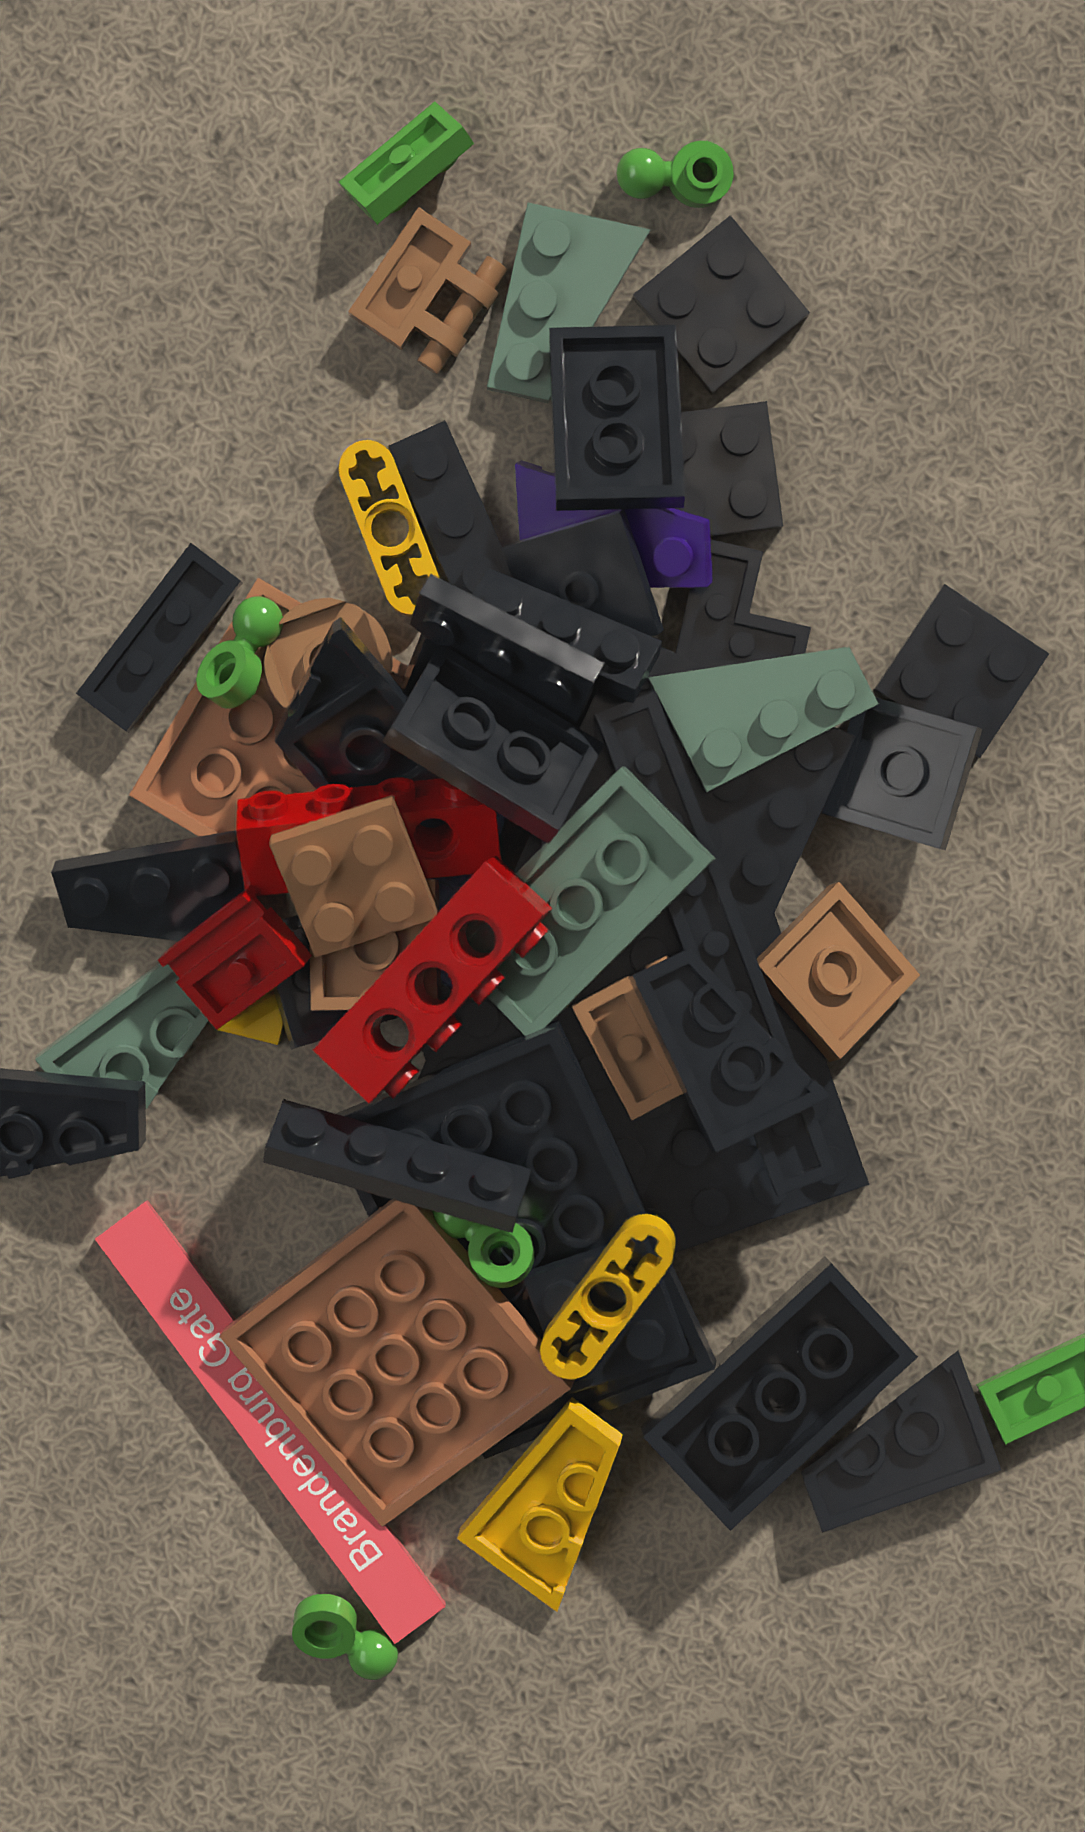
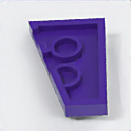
M523 460L515 464L519 540L618 511H556L554 473L542 470V466ZM675 508L625 509L650 588L708 587L713 582L710 519Z

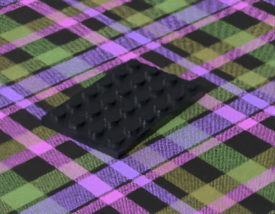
M559 1021L532 1034L521 1036L408 1083L393 1099L387 1093H384L371 1103L365 1101L336 1113L531 1169L527 1189L516 1221L517 1224L526 1230L532 1241L534 1262L531 1269L608 1245L628 1219L640 1214H649ZM355 1189L368 1217L391 1200L390 1198ZM648 1235L653 1253L658 1257L659 1255L655 1251L658 1240ZM465 1237L456 1238L468 1252L470 1242ZM498 1247L491 1253L490 1261L497 1266H506L513 1260L514 1253L507 1247ZM672 1263L662 1277L689 1346L688 1357L568 1395L565 1393L482 1454L484 1459L535 1440L571 1397L596 1415H599L715 1369L717 1360ZM524 1281L512 1287L499 1288L538 1336L543 1339L544 1333Z

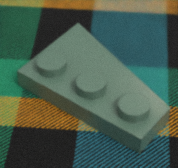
M528 202L487 390L549 403L551 400L549 328L594 327L635 256L648 238L651 229Z
M850 647L648 677V681L653 691H656L660 705L705 792L878 705Z
M159 963L35 1056V1060L44 1072L145 1081L147 1109L163 1082L180 1058H183L208 1022V1019L176 983L179 977L168 964L162 967Z

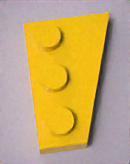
M571 1397L463 1523L457 1539L557 1612L623 1434Z

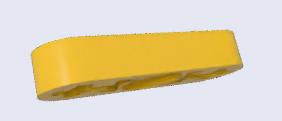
M372 440L358 441L350 445L343 452L339 461V476L389 604L398 613L412 617L415 605L412 604L408 596L398 598L395 594V589L403 585V578L397 563L389 570H385L381 560L384 558L401 557L415 546H418L422 555L421 558H409L414 575L418 579L429 577L430 574L439 578V575L392 454L379 442ZM368 453L372 462L383 460L386 468L377 473L383 494H386L392 488H396L399 498L380 500L364 512L361 510L359 501L371 500V495L366 482L363 479L352 480L349 472L358 468L356 457ZM387 511L400 513L405 517L409 525L406 539L394 547H386L379 544L372 535L374 520L381 513Z
M640 1214L628 1219L547 1326L541 1342V1359L545 1367L552 1374L564 1379H577L588 1374L667 1271L672 1262L676 1241L673 1230L666 1221L651 1214ZM648 1235L655 1237L658 1240L655 1251L659 1256L656 1257L650 1253L644 1255L632 1276L624 1268L631 1259L635 1245L631 1237L639 1241H643ZM614 1260L617 1263V1265L611 1264L610 1262ZM635 1279L641 1280L642 1283H637ZM600 1282H613L624 1291L626 1303L617 1311L604 1312L596 1308L591 1302L590 1289ZM583 1318L591 1325L585 1334L581 1347L584 1356L575 1351L568 1358L562 1356L558 1352L561 1341L557 1337L566 1341L571 1339L580 1327Z

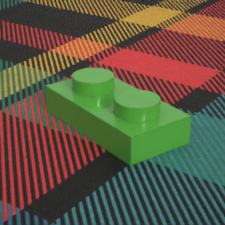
M434 101L343 177L339 184L350 199L378 225L387 216L403 208L409 198L435 176L451 168L458 157L473 146L474 142L464 127Z
M1085 1333L976 1384L1005 1445L1085 1407Z

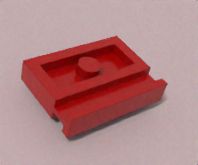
M253 885L249 886L167 949L157 960L162 967L168 964L179 977L176 983L216 1030L303 967L312 956L271 907L266 910L255 897L258 891Z

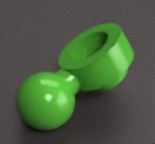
M694 141L685 145L676 153L671 161H663L660 155L651 149L635 148L623 155L616 170L620 188L633 198H650L656 195L662 187H669L676 199L693 208L708 207L720 200L730 189L734 175L733 164L726 151L719 145L709 141ZM704 162L710 166L713 173L711 182L703 183L695 178L693 174L694 163Z
M261 596L250 597L242 601L233 614L232 625L236 634L234 640L219 643L202 660L197 672V688L203 696L224 709L235 708L249 700L256 693L260 684L262 664L255 653L258 647H264L273 643L279 637L283 628V624L279 625L283 615L276 603Z
M432 1211L436 1222L446 1234L452 1238L465 1237L470 1242L468 1247L470 1264L476 1275L487 1285L496 1288L512 1287L523 1281L531 1271L534 1262L532 1241L526 1230L516 1223L513 1233ZM498 1247H507L514 1253L513 1260L506 1266H497L490 1261L491 1253Z
M331 1594L312 1595L302 1600L295 1609L292 1638L295 1645L309 1656L329 1659L346 1653L352 1670L358 1676L367 1680H378L386 1677L392 1672L398 1659L397 1646L386 1632L378 1629H368L362 1632L356 1630V1612L352 1605L341 1597Z

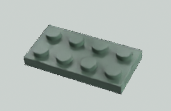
M621 767L561 827L551 843H546L516 873L553 908L541 921L549 929L547 934L523 959L515 951L509 955L497 968L506 978L488 996L525 1036L550 1025L716 859L626 767ZM471 920L466 929V939L469 945L477 952L491 953L496 944V936L492 927L481 920Z

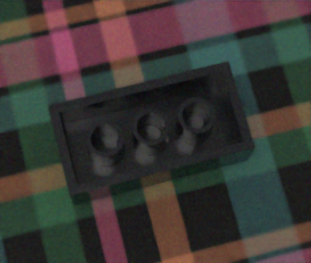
M824 1256L715 1357L717 1361L714 1370L691 1379L641 1426L643 1438L731 1531L916 1360L918 1356Z

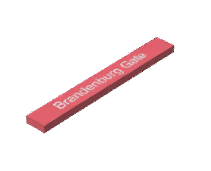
M146 1200L96 1237L95 1240L393 1643L399 1642L445 1608L446 1602L389 1525L386 1524L382 1527L219 1337L226 1326L236 1320L149 1201Z

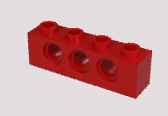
M398 777L384 780L378 785L352 788L342 784H329L319 787L313 792L284 794L273 790L262 791L250 798L237 799L236 832L244 887L246 890L249 886L253 885L258 891L255 896L289 893L270 847L271 835L391 795L394 796L426 879L474 874L486 860L494 856L501 860L496 811L442 778L412 781L408 778ZM430 818L445 821L443 825L434 828L425 827L420 824L422 821Z
M497 856L486 860L312 1051L368 1103H371L384 1091L393 1099L419 1072L411 1062L425 1046L428 1045L437 1052L461 1027L462 1023L454 1017L461 1007L470 998L480 1005L506 978L497 968L509 955L515 951L523 959L547 934L549 929L541 921L553 908ZM471 920L484 921L494 930L496 944L491 953L477 952L467 942L466 929ZM427 968H440L449 975L452 982V993L449 999H435L426 992L423 985V976ZM384 1015H396L406 1023L409 1030V1038L405 1046H395L384 1039L380 1029L381 1020Z

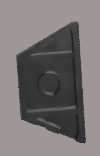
M342 617L338 618L332 623L275 729V743L316 789L329 784H342L349 788L378 785L384 780L398 777L408 778L412 781L441 779V777L382 742L407 700L408 695Z

